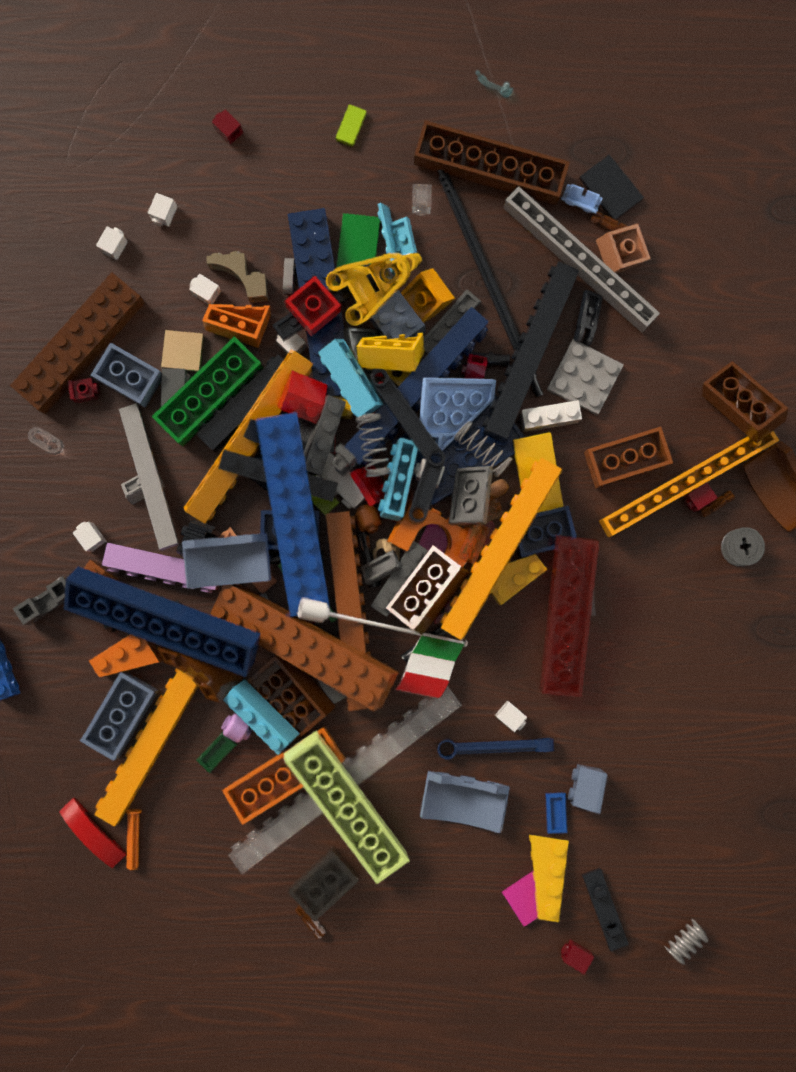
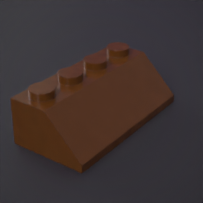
M432 546L386 609L413 631L423 635L469 572L435 546Z

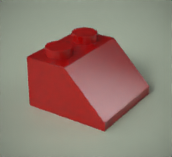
M291 370L277 407L287 413L297 412L298 417L317 424L324 407L328 385Z

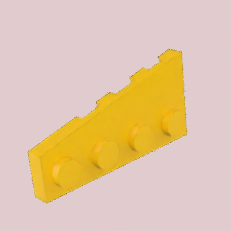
M529 835L532 849L531 859L533 860L534 869L533 879L536 889L537 918L559 922L569 841Z

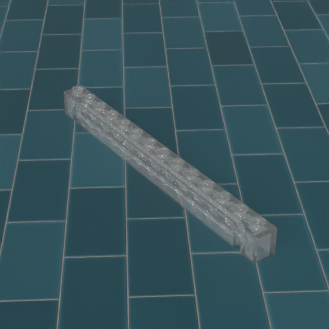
M448 686L440 698L431 697L429 700L427 697L418 703L419 707L416 710L412 711L410 709L402 715L403 720L399 723L394 721L387 727L388 731L385 734H377L371 739L373 743L368 747L363 745L356 751L357 755L352 759L347 757L341 763L357 785L369 778L462 706ZM303 792L293 799L295 803L291 806L287 804L278 811V816L274 819L272 816L262 823L263 827L257 831L255 828L246 835L248 839L243 843L239 840L231 847L232 851L228 856L242 874L323 813L309 793L305 795Z

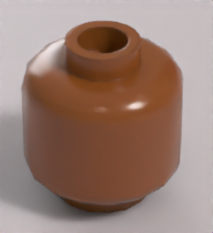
M369 504L359 507L354 515L361 532L375 533L382 524L377 508L375 506L370 507Z

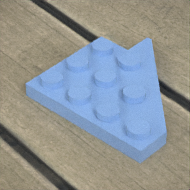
M423 378L420 421L429 434L435 437V442L442 451L454 440L455 435L468 421L472 422L493 401L496 380Z

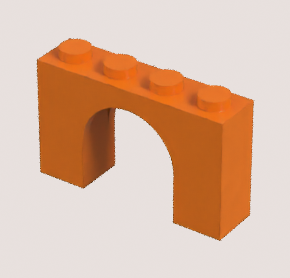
M408 500L403 518L397 521L387 542L404 551H408L422 527L428 524H436L443 529L447 537V547L444 554L461 567H464L479 538L474 535L475 531L466 526L461 528L458 525H450L449 517L448 519L441 517L442 513L433 508L431 511L428 510L426 519L422 524L415 525L408 518L413 502ZM415 510L412 512V516L419 520L423 518V513Z

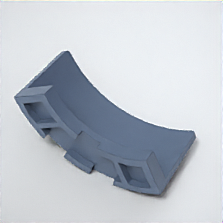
M267 533L182 541L186 587L188 589L271 580Z
M428 771L420 818L462 823L501 833L510 786L492 781L482 782L475 780L474 777L464 775L456 777L449 775V773Z

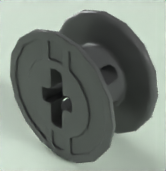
M742 527L732 530L724 536L721 543L723 557L734 566L755 564L762 558L765 551V542L762 536L752 528ZM740 545H745V549H741Z

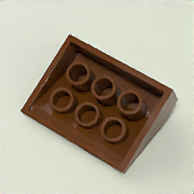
M277 655L247 681L300 733L289 747L336 707L307 672Z

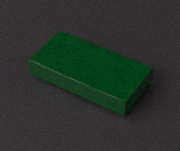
M222 732L196 761L210 774L237 746V743L225 737Z

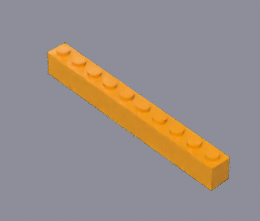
M291 349L224 449L254 457L259 449L257 447L259 443L243 437L250 418L256 421L257 418L279 415L282 410L277 407V404L291 370L309 376L312 372L311 367L313 363ZM223 450L184 507L185 512L203 523H206L207 520L210 521L216 513L215 508L218 504L221 505L224 502L226 492L229 488L232 489L237 482L236 477L238 474L218 469Z
M774 431L757 444L747 436L601 519L599 523L606 535L611 537L773 445L779 439Z
M540 458L539 462L535 461L530 469L532 474L529 479L525 478L520 486L522 491L519 496L515 494L510 503L512 508L509 513L505 511L500 520L502 522L500 528H495L490 537L493 540L489 546L485 545L480 554L483 557L479 563L475 562L470 572L473 574L469 580L465 579L460 589L463 591L459 597H454L450 604L452 606L450 613H445L440 621L442 629L460 640L464 639L562 473L561 468L543 458Z
M175 669L177 672L173 679L170 678L165 686L167 691L164 696L160 695L155 703L157 706L156 710L148 715L145 721L147 723L144 730L141 729L135 738L138 741L134 747L131 746L125 756L128 758L124 764L121 763L115 772L117 777L114 781H110L105 790L107 791L106 796L101 798L95 807L97 809L95 816L114 827L121 822L126 810H128L198 689V686L192 681L194 677L188 671L183 673L179 669Z

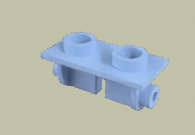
M567 184L561 200H564L568 205L579 206L585 212L597 213L602 201L599 194L587 190L586 195L583 196L584 188L574 184Z

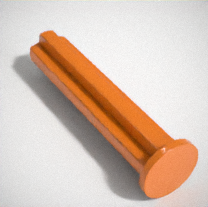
M140 809L126 810V814H128L127 869L136 870L139 865V814L142 813Z

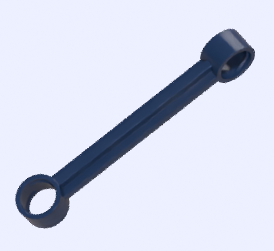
M538 738L534 740L455 743L451 739H443L439 742L437 751L439 756L446 760L452 759L457 754L554 751V739ZM444 742H449L454 746V752L449 756L442 755L439 750Z

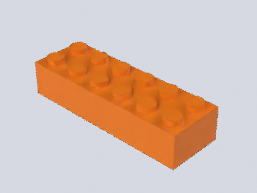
M326 726L318 729V733L341 763L344 762L345 757ZM301 741L222 790L242 825L304 787L285 763L284 753Z

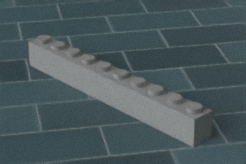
M519 186L506 199L504 209L565 264L579 270L578 276L599 295L603 296L610 305L640 332L643 333L660 314Z

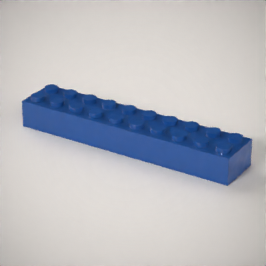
M297 412L257 418L256 422L290 616L298 615V608L302 598L327 603V607L330 609Z

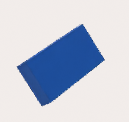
M545 793L547 833H567L566 793Z

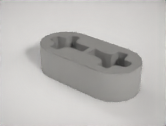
M285 258L283 293L293 294L295 258Z

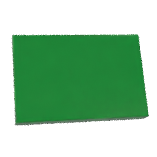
M343 213L336 268L376 257L380 227L379 217Z

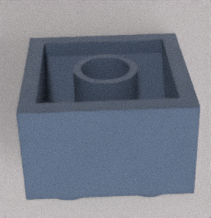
M577 764V768H574L572 772L573 788L569 789L568 799L571 800L570 803L573 806L600 814L607 773L600 768Z

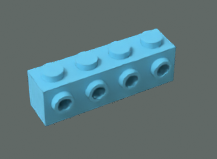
M334 339L318 352L322 364L330 371L331 379L341 389L342 397L348 401L351 406L350 409L355 416L360 417L372 414L384 405L344 339Z
M400 438L396 444L392 445L390 455H393L392 462H389L387 466L391 472L388 473V481L385 480L383 484L384 500H380L378 510L381 511L380 517L400 521L403 518L417 454V448L411 440Z
M245 679L233 687L223 699L229 708L278 755L300 734Z

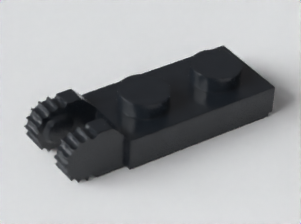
M589 290L583 292L576 325L577 329L574 332L573 338L575 342L579 343L582 340L585 330L587 332L584 335L583 344L590 346L592 343L594 332L597 329L603 296Z

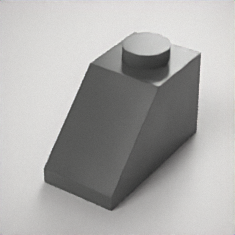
M162 369L161 407L191 379V375L188 374L186 369Z

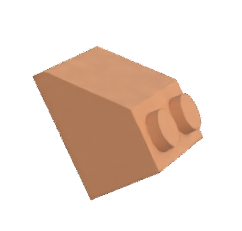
M638 224L607 232L596 240L603 262L615 273L625 271L651 259Z

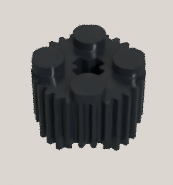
M191 520L189 525H184L182 528V541L216 538V535L213 534L215 527ZM181 542L179 543L176 552L177 554H180L182 557H184L183 546Z

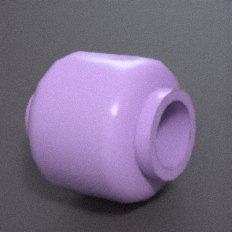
M237 714L228 715L221 727L223 735L236 743L241 742L243 739L247 740L252 732L249 729L250 727Z

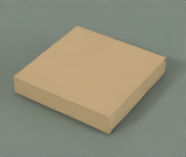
M165 330L161 367L163 369H186V371L198 372L201 367L204 335L202 333Z

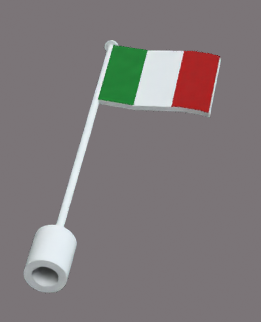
M302 598L298 608V618L322 623L324 619L327 620L328 616L419 635L420 638L411 652L403 678L395 689L398 691L440 698L448 685L457 657L462 648L468 645V641L465 639L461 641L428 633L421 635L410 629L332 613L327 607V603Z

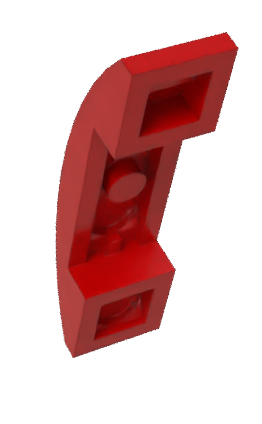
M75 797L59 811L67 825L82 843L109 867L113 868L127 855L122 847L115 840L112 841L86 814L88 811Z

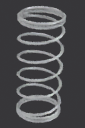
M367 414L356 418V422L359 423L357 428L366 430V432L359 436V439L369 441L363 444L361 449L372 451L364 455L363 459L365 461H376L365 467V470L368 471L366 472L367 477L381 476L391 472L390 468L367 469V467L388 460V458L365 459L366 456L386 450L387 448H363V446L369 443L384 440V437L378 439L361 438L362 435L380 430L382 427L373 429L359 428L363 423L379 420L381 418L380 414Z
M468 421L457 432V434L454 437V440H459L460 445L470 440L467 446V451H472L473 449L478 447V449L475 452L474 458H479L487 452L482 461V465H487L495 459L491 466L493 468L494 464L496 463L500 455L503 453V450H501L495 457H493L487 463L484 464V461L496 443L491 445L485 452L476 457V454L478 453L479 449L486 441L488 436H486L475 447L468 450L471 442L479 433L480 429H478L466 441L460 443L463 436L472 426V422ZM511 457L507 458L500 466L494 469L493 472L496 471L494 476L498 477L513 459Z

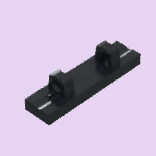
M597 868L583 873L584 883L610 952L629 945L602 870ZM616 923V927H613V928H610V929L607 928V926H610V925Z

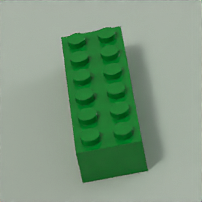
M234 336L151 417L179 445L184 447L199 432V427L204 423H208L212 419V415L217 410H222L226 406V401L232 396L235 397L240 392L241 386L249 383L253 379V375L258 370L262 371L264 367Z

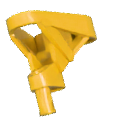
M388 253L346 264L331 271L326 277V284L333 291L349 287L357 303L347 309L345 318L349 324L357 326L374 317L396 291L407 282L410 272L415 270L418 264L422 262V257L418 253H408L405 255ZM390 268H392L395 272L394 277H392L389 274ZM371 273L380 291L375 292L366 275ZM336 275L340 277L341 284L336 281ZM355 310L360 313V318L356 317Z

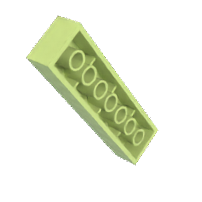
M315 731L284 753L285 763L377 884L409 862L404 847L318 731Z

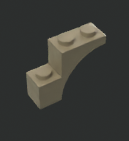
M234 251L226 255L213 253L211 256H206L207 265L210 270L228 272L242 282L246 288L250 303L269 301L265 273L252 272L251 275H248L247 259L244 253Z

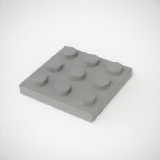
M573 339L547 391L569 402L579 400L581 408L598 415L624 364L580 342L577 343Z

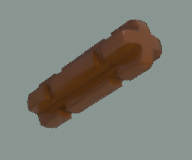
M598 211L591 218L593 223H600V226L610 231L627 227V225L619 224L617 220L606 215L602 216V213Z
M731 491L723 493L722 496L717 497V499L701 508L699 513L702 517H707L711 512H715L728 502L734 500V494Z
M301 903L296 907L295 912L299 917L302 916V921L310 931H313L316 939H321L326 931L322 926H319L320 923L314 915L307 911L306 905Z

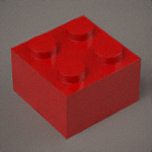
M316 276L285 300L286 308L311 336L341 312L339 302Z

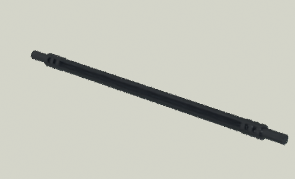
M437 170L440 176L438 179L513 350L519 349L521 345L518 342L520 335L448 173ZM535 373L531 386L536 398L543 395V392L536 379L538 376Z

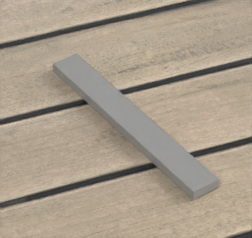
M136 403L121 408L119 412L158 547L162 551L179 545L139 405Z

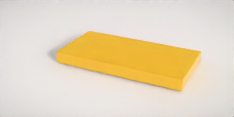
M551 432L512 440L520 486L525 478L529 479L532 474L530 469L535 461L539 462L540 458L556 465ZM559 478L538 513L564 507Z

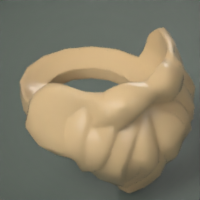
M383 538L375 542L376 547L373 550L374 559L377 558V551L384 548L386 553L392 550L396 551L398 560H400V548L387 542L388 539Z

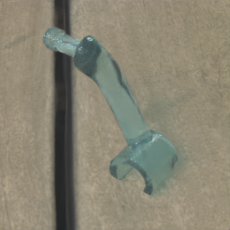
M479 70L476 71L478 80L484 86L499 91L504 97L511 95L513 88H510L509 82H504L503 86H499L487 80L483 74L481 75Z

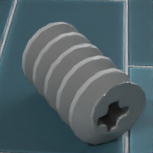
M693 919L691 920L693 927L686 924L688 932L680 930L682 938L677 935L674 936L677 943L669 941L670 949L664 946L683 965L685 964L683 957L691 958L689 951L697 953L695 945L699 948L703 947L700 940L708 942L706 933Z

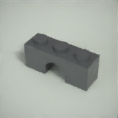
M60 577L46 586L47 590L40 595L28 598L13 608L23 625H32L64 604L66 579L68 577Z

